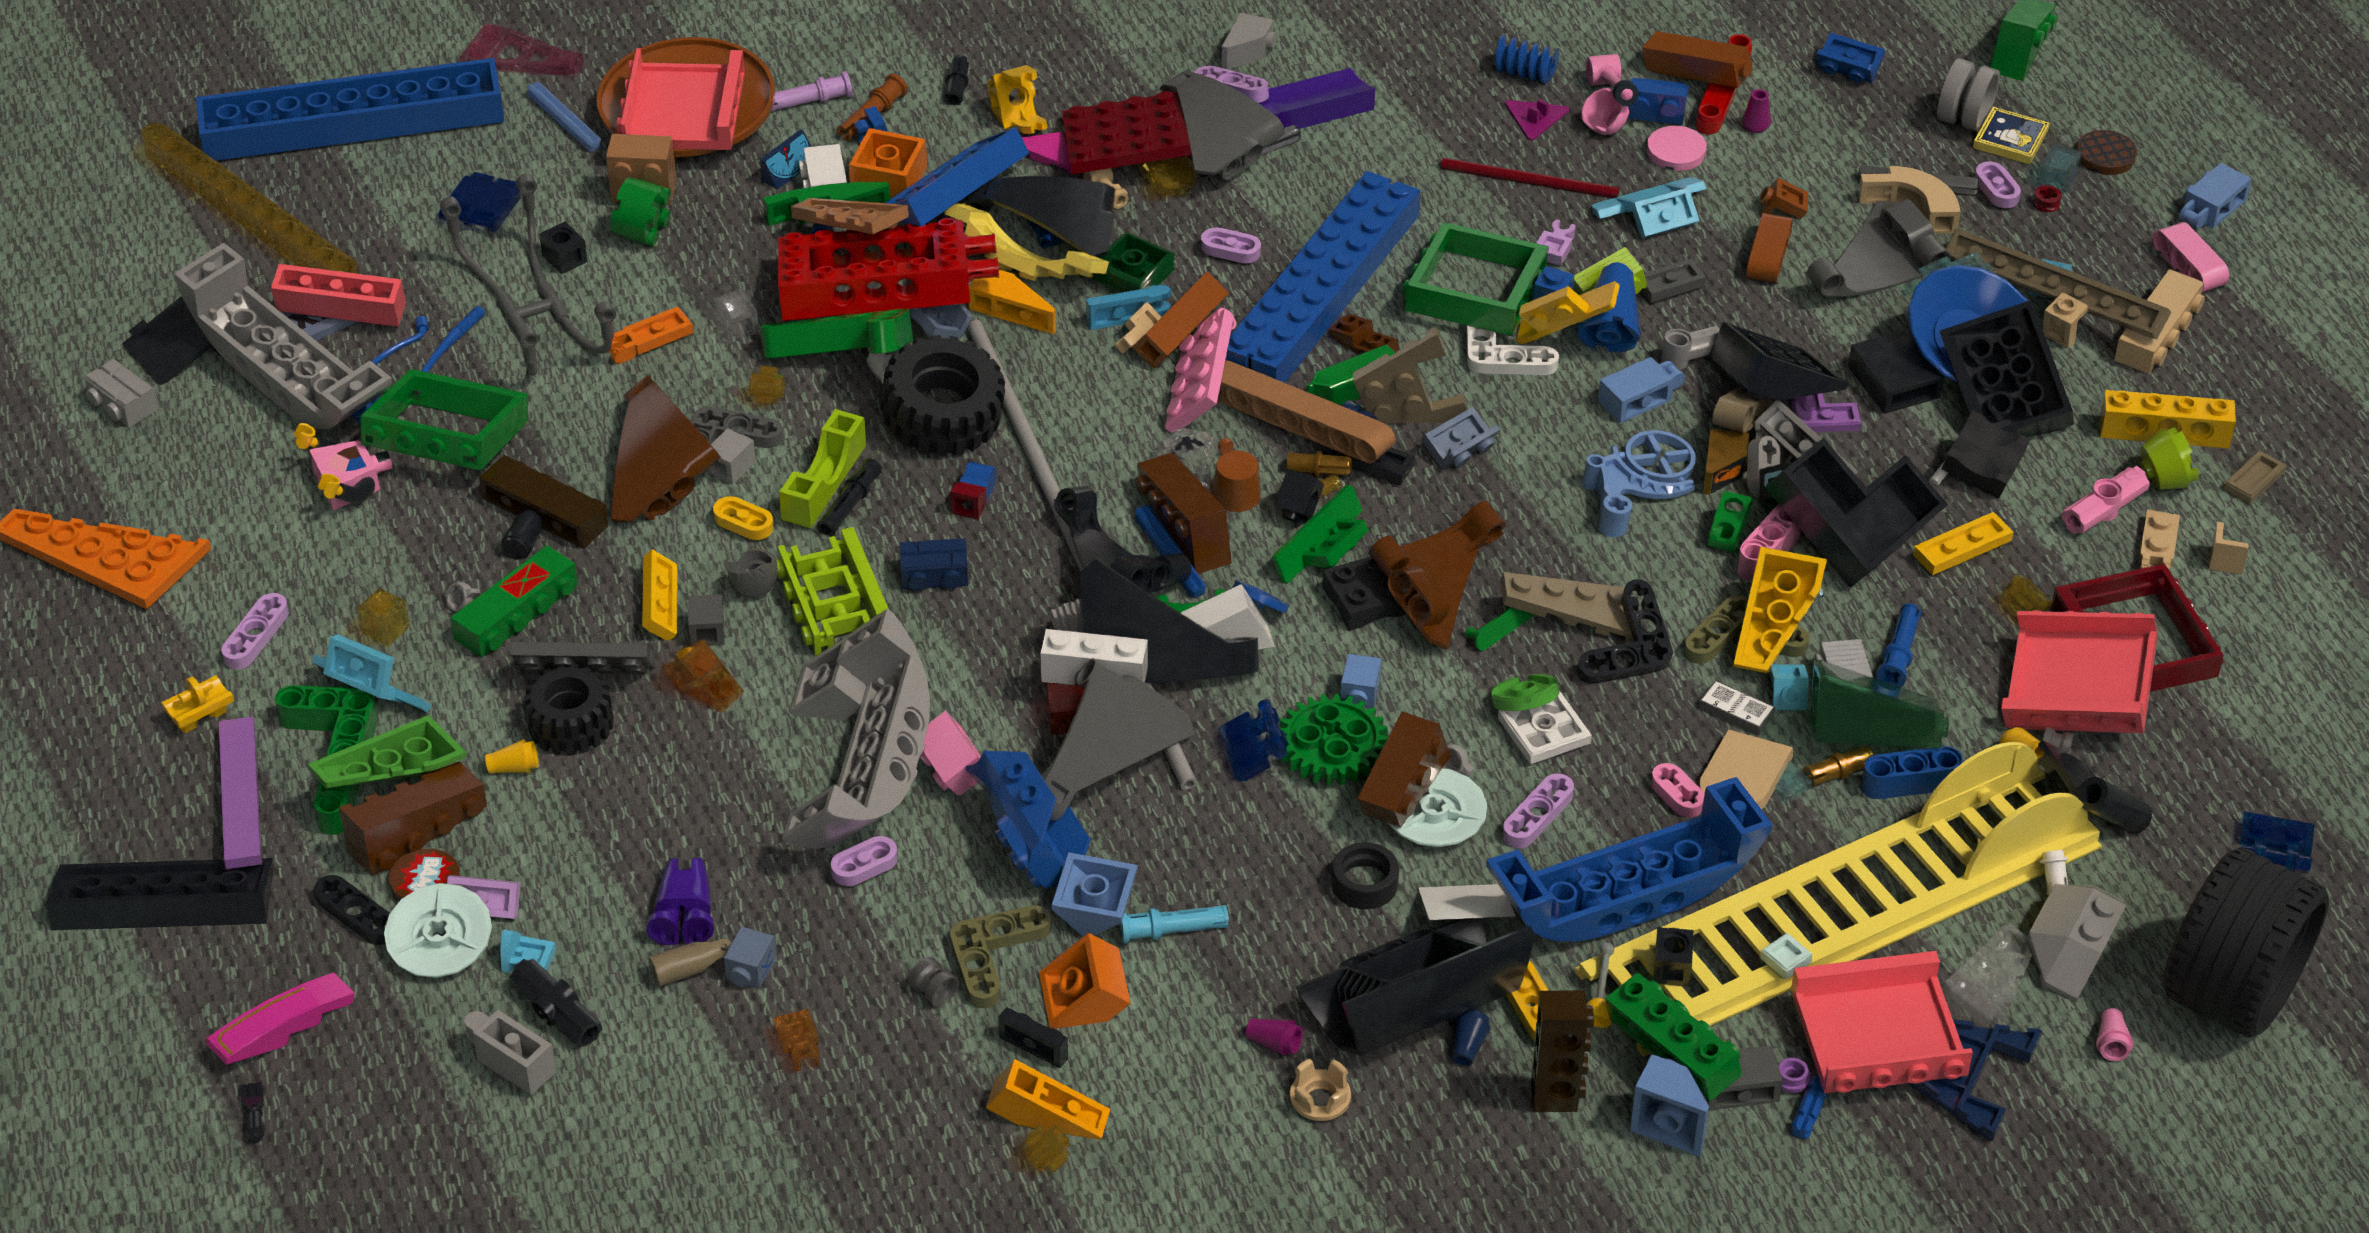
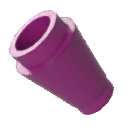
M1756 89L1751 92L1742 118L1744 127L1752 133H1762L1771 125L1769 94L1763 89Z
M1251 1018L1247 1024L1246 1038L1286 1056L1287 1053L1296 1054L1303 1039V1029L1301 1026L1296 1025L1294 1020Z

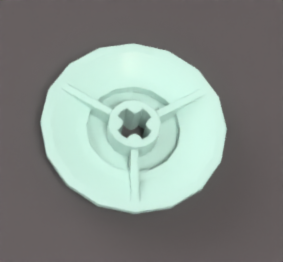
M1442 768L1415 807L1413 814L1407 818L1403 826L1389 825L1401 837L1419 845L1443 847L1459 844L1475 835L1484 824L1487 802L1482 789L1469 777L1451 769Z
M443 883L421 887L402 898L389 914L384 931L386 948L398 967L415 976L439 978L456 974L476 962L488 946L492 924L489 909L476 893L460 885ZM436 932H438V933H440V934L446 933V934L443 935V936H440L439 934H436V935L433 936V934L436 933Z

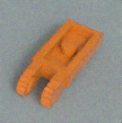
M674 307L615 332L612 338V346L608 353L612 354L611 357L615 363L621 364L633 359L636 354L645 353L694 333L693 324L679 307Z

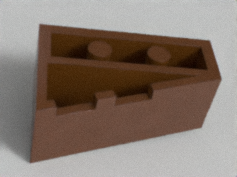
M1403 711L1401 712L1357 798L1364 815L1402 827L1407 818L1413 814L1415 807L1451 757L1439 723Z

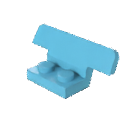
M1693 177L1684 178L1595 203L1592 205V211L1600 219L1626 211L1628 213L1633 212L1640 236L1643 239L1699 222L1691 193L1705 190L1706 186L1704 181Z
M341 635L330 637L326 659L316 654L313 655L312 663L324 669V675L376 697L405 703L428 713L431 704L425 700L389 685L394 658Z

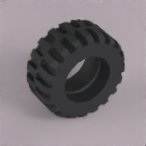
M932 335L927 340L924 337L913 341V345L908 343L901 347L898 353L893 354L888 362V366L885 368L881 395L882 418L885 424L890 426V432L897 439L901 437L903 444L909 448L912 446L917 447L918 452L924 454L933 452L936 453V456L945 457L946 453H953L956 456L964 454L965 449L973 451L981 446V441L984 443L988 442L1000 424L1005 395V379L1000 371V366L994 359L990 360L991 355L983 348L977 349L976 344L968 340L962 342L959 341L958 337L949 336V338H941V335ZM932 388H943L957 392L966 400L957 403H940L926 398L920 392Z

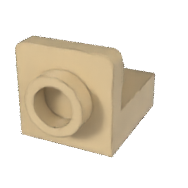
M2061 293L2045 309L2043 321L2044 335L2069 348L2075 343L2078 320L2087 312L2088 306L2065 293Z

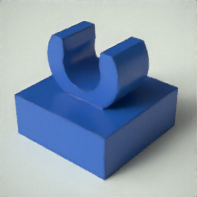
M876 106L865 109L866 120H859L854 124L858 133H862L857 135L860 144L869 128L887 131L886 123Z

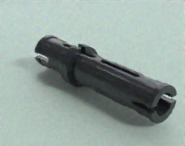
M866 458L857 472L847 478L844 483L845 488L817 522V529L820 533L831 537L834 536L858 501L869 494L870 485L882 472V467L876 460Z

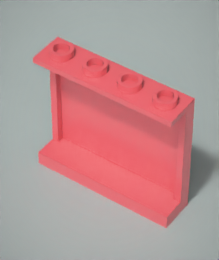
M636 48L634 60L629 61L630 79L625 80L626 98L621 99L622 117L617 118V134L672 136L673 149L731 150L745 77L743 50H731L728 64L643 63L641 48Z
M2017 611L2019 623L2017 647L2008 698H2003L2001 707L2006 728L2020 727L2024 730H2046V727H2050L2055 731L2144 733L2158 638L2154 614Z
M1936 951L1794 968L1791 994L1824 1094L1833 1092L1846 1093L1857 1089L1884 1088L1889 1085L1917 1084L1929 1080L1956 1079L1961 1076H1968L1973 1051L1972 1048L1963 1049L1937 977L1940 960Z

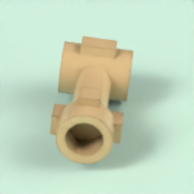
M1111 168L1084 172V180L1106 183L1114 189V208L1119 209L1127 204L1128 192L1124 188L1121 189L1119 184L1112 183L1113 172Z

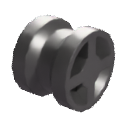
M2046 727L2043 740L2069 754L2074 734L2069 732L2059 734L2053 728Z

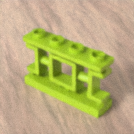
M854 527L842 529L840 540H836L835 536L828 537V550L801 556L797 545L791 546L790 552L786 551L784 545L777 546V578H784L785 580L782 584L786 600H793L792 612L796 624L802 622L801 634L805 646H812L815 656L822 653L821 647L827 646V648H830L834 645V636L853 632L868 622L870 618H874L888 608ZM842 554H844L848 566H842ZM797 575H802L803 587H801ZM844 585L847 594L819 600L816 591ZM860 598L863 599L867 611L866 609L861 610ZM817 620H821V632L816 624Z

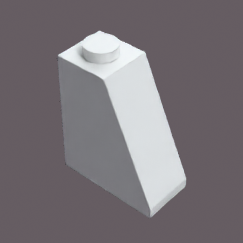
M1242 584L1181 612L1184 616L1225 640L1237 637H1258V649L1275 647L1267 621Z

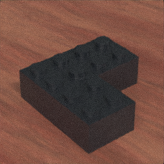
M1824 437L1765 486L1849 587H1852L1948 505L1906 455L1865 487Z

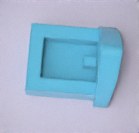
M507 929L502 931L500 946L502 972L510 973V970L513 971L514 966L523 959H534L545 970H548L556 952L555 942L525 937L517 931Z

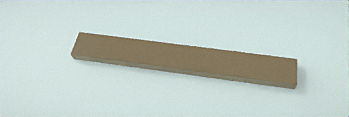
M1959 228L1955 229L1946 246V250L1951 255L1950 260L1964 266L1983 268L2006 279L2013 285L2055 300L2061 293H2065L2088 306L2086 313L2156 340L2171 314V311L2166 307Z

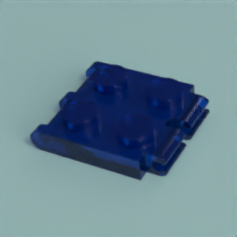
M474 172L471 177L465 175L450 195L456 198L461 206V213L458 215L459 221H463V224L467 226L475 224L487 227L488 231L496 232L521 199L516 182L503 178H498L495 182L492 181L495 179V176ZM440 209L438 214L439 219L446 220V217Z

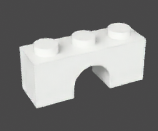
M1046 629L1041 649V682L1075 685L1078 671L1088 660L1094 658L1119 676H1132L1145 683L1148 668V640Z

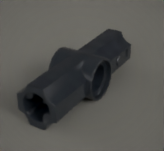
M523 959L514 966V970L509 976L511 984L531 1002L534 1011L540 1019L548 1020L546 1024L549 1027L555 1025L578 1048L588 1046L597 1039L599 1033L603 1030L601 1022L580 1003L577 994L563 979L555 980L534 959Z

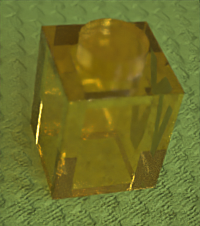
M381 588L377 589L358 607L362 634L387 647L391 646L410 628L405 600Z

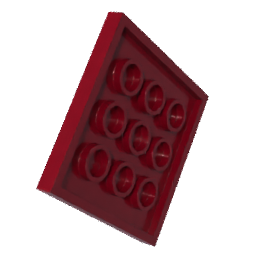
M1164 91L1156 96L1144 98L1133 96L1126 101H1103L1095 106H1073L1068 110L1062 111L1072 174L1191 155L1185 120L1176 92Z

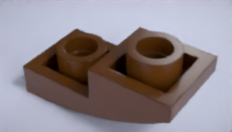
M1348 313L1329 328V334L1334 339L1359 355L1386 344L1395 353L1399 350L1398 339L1374 332L1371 320Z

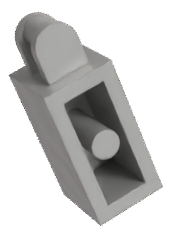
M497 1010L489 1017L480 1011H473L465 1016L464 1023L467 1029V1039L475 1045L477 1060L528 1094L532 1095L556 1073L552 1044L503 1012Z

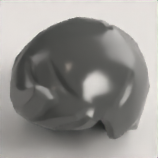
M752 549L746 551L736 565L731 561L728 563L730 584L740 595L746 597L762 596L768 593L776 583L778 575L777 560L767 550Z

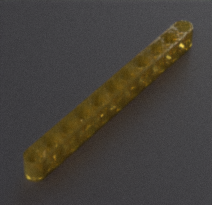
M151 123L142 129L141 135L146 157L291 263L300 267L359 274L358 263L168 126L162 123Z

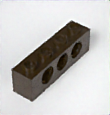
M1585 990L1539 991L1530 1083L1533 1112H1578L1579 1098H1585L1586 1096L1585 1076L1582 1075H1588V1054L1584 1052L1591 1051V1032L1587 1028H1593L1594 1012L1592 1005H1586Z

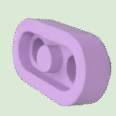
M1983 162L1977 166L1975 178L1978 179V187L1993 205L2000 208H2012L2019 203L2021 189L2001 164Z
M1210 228L1201 235V249L1209 256L1239 263H1252L1258 260L1261 255V242L1253 235L1223 228Z
M877 836L839 852L831 860L833 880L843 886H854L890 870L896 865L898 860L895 842L888 837Z

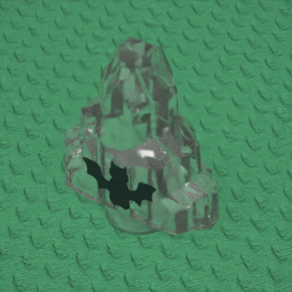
M1181 428L1174 431L1169 438L1161 440L1159 445L1153 449L1155 457L1173 452L1203 486L1209 490L1212 480L1210 468L1215 464L1214 454L1218 452L1215 436L1210 435L1208 431L1193 433L1191 429Z

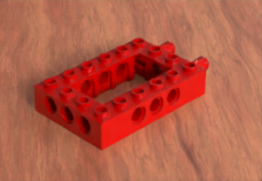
M945 218L937 223H926L923 226L908 223L905 226L883 229L875 234L847 229L840 232L820 230L815 234L808 235L794 232L788 233L784 237H778V288L782 321L970 303L969 282H972V279L999 278L998 257L973 261L966 259L969 258V255L997 253L995 233L967 237V234L964 235L962 220L956 221L953 218ZM905 242L910 244V247L902 250L898 249L896 245ZM870 245H875L880 248L877 252H868L865 250V248ZM839 248H845L849 252L846 255H838L834 251ZM903 279H909L913 282L908 286L898 284ZM871 282H878L881 284V286L877 289H871L867 287V285ZM839 285L850 287L846 292H839L835 288Z

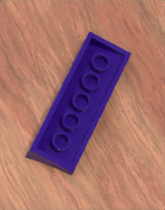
M1351 68L1270 88L1268 89L1269 98L1259 103L1277 116L1284 128L1296 125L1298 129L1374 110L1375 88L1364 83Z

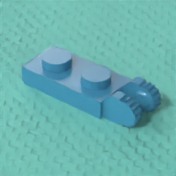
M1163 284L1153 285L1147 290L1140 289L1087 298V326L1089 330L1122 325L1146 302L1160 316H1163L1171 308L1169 302L1163 301L1170 298L1171 288Z

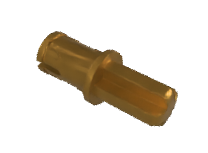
M1320 451L1317 454L1289 452L1287 469L1302 473H1315L1316 477H1320V474L1348 476L1352 471V459L1346 456L1322 455Z

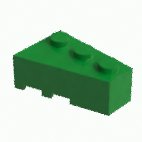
M2018 0L2002 19L1991 68L1999 70L2001 76L2024 81L2044 40H2047L2049 33L2055 29L2058 15L2054 14L2056 4L2041 0Z

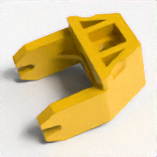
M1027 65L992 75V79L986 85L991 109L1003 128L1016 127L1023 134L1035 133L1034 130L1044 131L1048 126L1046 119L1036 115L1033 102L1036 93L1032 82L1029 80H1036L1038 76L1036 69ZM1016 88L1017 96L1010 102L1009 94Z

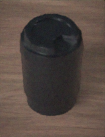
M524 510L516 516L501 541L503 552L508 557L519 560L529 556L542 531L543 520L540 515L531 510Z

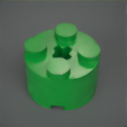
M626 178L616 197V200L620 201L618 210L613 209L611 233L654 247L659 238L658 228L660 226L665 228L670 219L671 211L666 209V206L671 197V189L638 178Z

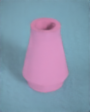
M2110 1008L2101 1015L2102 1021L2096 1047L2105 1059L2121 1061L2130 1054L2133 1048V1039L2124 1021L2123 1013L2119 1009Z

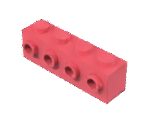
M279 264L271 286L276 309L287 313L399 327L406 304L402 280Z

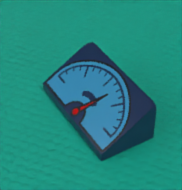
M797 131L760 159L763 182L779 189L800 173L799 161L804 160V148L811 147L804 131Z

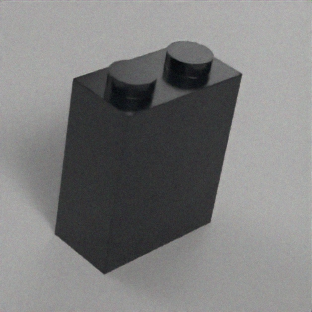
M1907 329L1851 345L1848 367L1884 414L1940 398L1944 376L1922 356Z

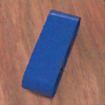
M1950 746L1870 756L1864 765L1861 790L1866 796L1873 799L1933 793L1937 786L1955 768L1963 763V756L1960 751Z

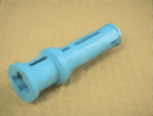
M1226 905L1172 912H1160L1155 908H1150L1146 913L1127 915L1125 912L1122 923L1119 924L1121 940L1125 944L1129 943L1130 939L1151 937L1152 940H1158L1162 938V934L1228 928V911Z

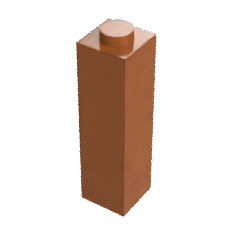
M1656 31L1642 47L1646 70L1654 73L1738 88L1752 72V61L1750 60L1748 47Z
M1207 271L1132 348L1151 367L1156 368L1229 292Z

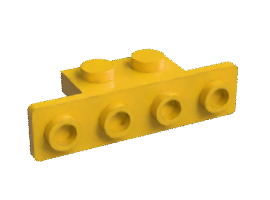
M1613 281L1581 295H1578L1567 286L1521 305L1519 316L1523 319L1520 323L1516 341L1520 344H1526L1578 322H1583L1603 312L1610 311L1616 304L1620 285Z

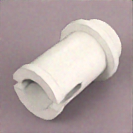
M2063 850L2042 853L2043 859L2040 860V864H2044L2047 895L2050 894L2055 884L2068 885L2065 865L2068 857H2064Z

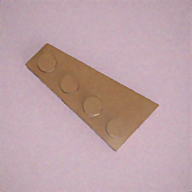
M808 198L791 206L792 218L804 220L806 223H818L868 234H875L883 229L897 227L898 222L909 217L908 205Z

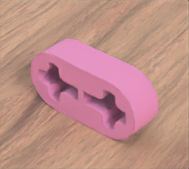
M1663 763L1656 766L1652 772L1651 785L1653 790L1678 815L1693 818L1701 814L1704 800L1703 791L1678 766L1671 763Z

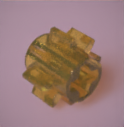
M760 366V373L752 372L749 391L750 396H758L757 403L774 404L775 398L782 399L784 397L785 375L777 374L778 368Z
M1038 1124L1027 1135L1028 1138L1024 1140L1028 1145L1024 1150L1026 1158L1040 1171L1050 1166L1055 1172L1068 1160L1067 1157L1070 1155L1066 1150L1070 1146V1141L1064 1132L1055 1125H1050L1045 1130Z

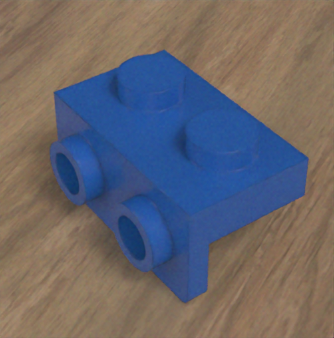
M1830 32L1823 49H1818L1816 53L1817 66L1829 74H1836L1838 72L1847 75L1849 79L1858 83L1863 81L1872 83L1884 59L1885 49Z

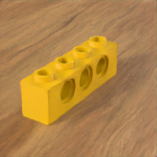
M2105 390L2099 416L2100 438L2147 442L2162 428L2168 430L2176 427L2177 432L2181 431L2184 434L2189 445L2230 449L2236 424L2234 400Z

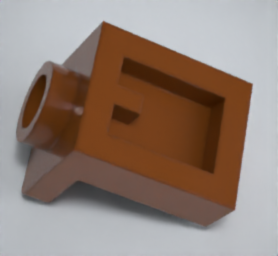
M1778 177L1770 187L1766 186L1760 194V215L1762 213L1770 214L1775 207L1799 219H1802L1808 212V192Z

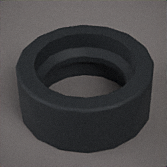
M1361 842L1344 847L1335 856L1332 864L1331 883L1334 894L1346 905L1363 910L1376 909L1388 904L1395 897L1399 885L1397 858L1390 850L1380 844ZM1357 866H1370L1382 871L1386 878L1376 884L1362 885L1347 879L1344 874Z

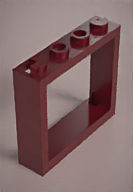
M2165 563L2055 587L2050 608L2052 612L2074 611L2085 613L2083 609L2152 594L2156 595L2194 657L2154 665L2150 692L2219 676L2221 664L2224 662L2221 646L2216 644L2209 633L2207 624L2201 621L2194 610L2191 599L2185 596L2180 588L2178 579H2174Z

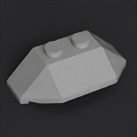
M1776 400L1755 421L1756 438L1771 436L1777 441L1780 448V464L1793 463L1822 439L1780 400ZM1836 452L1856 475L1858 471L1848 461H1846L1838 452Z
M2055 884L2027 935L2034 960L2041 973L2039 976L2042 986L2063 997L2077 1001L2127 902L2094 885Z

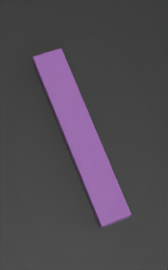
M254 717L219 721L226 869L260 865L262 864Z

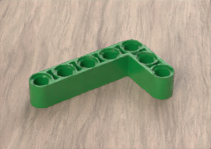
M909 309L780 322L760 326L764 358L870 347L872 354L897 351L913 341Z
M300 685L285 686L275 694L279 722L283 727L295 730L333 732L327 756L374 737L377 726V714L372 694L357 688ZM319 781L314 799V809L321 832L328 835H337L344 832L339 807L348 803L353 807L355 806L360 784L325 788Z

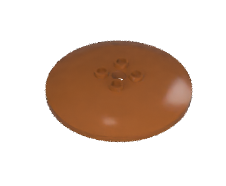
M705 37L675 38L642 47L643 63L728 64L731 50H743L745 77L732 146L752 135L770 115L775 102V85L772 74L767 65L746 48L728 41ZM636 50L614 64L605 74L598 88V114L602 124L611 135L617 134V118L622 117L621 99L626 98L625 80L630 79L629 61L634 60ZM673 149L674 157L697 156L719 151Z

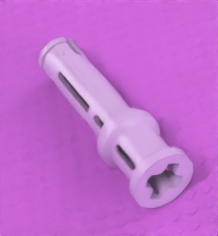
M847 71L841 72L839 76L827 79L818 77L815 83L775 92V102L772 111L817 100L820 103H828L829 99L845 95L847 98L852 97V86Z

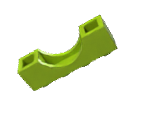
M837 409L833 411L821 429L818 450L808 471L805 474L793 471L779 491L782 520L812 528L866 447L864 417Z

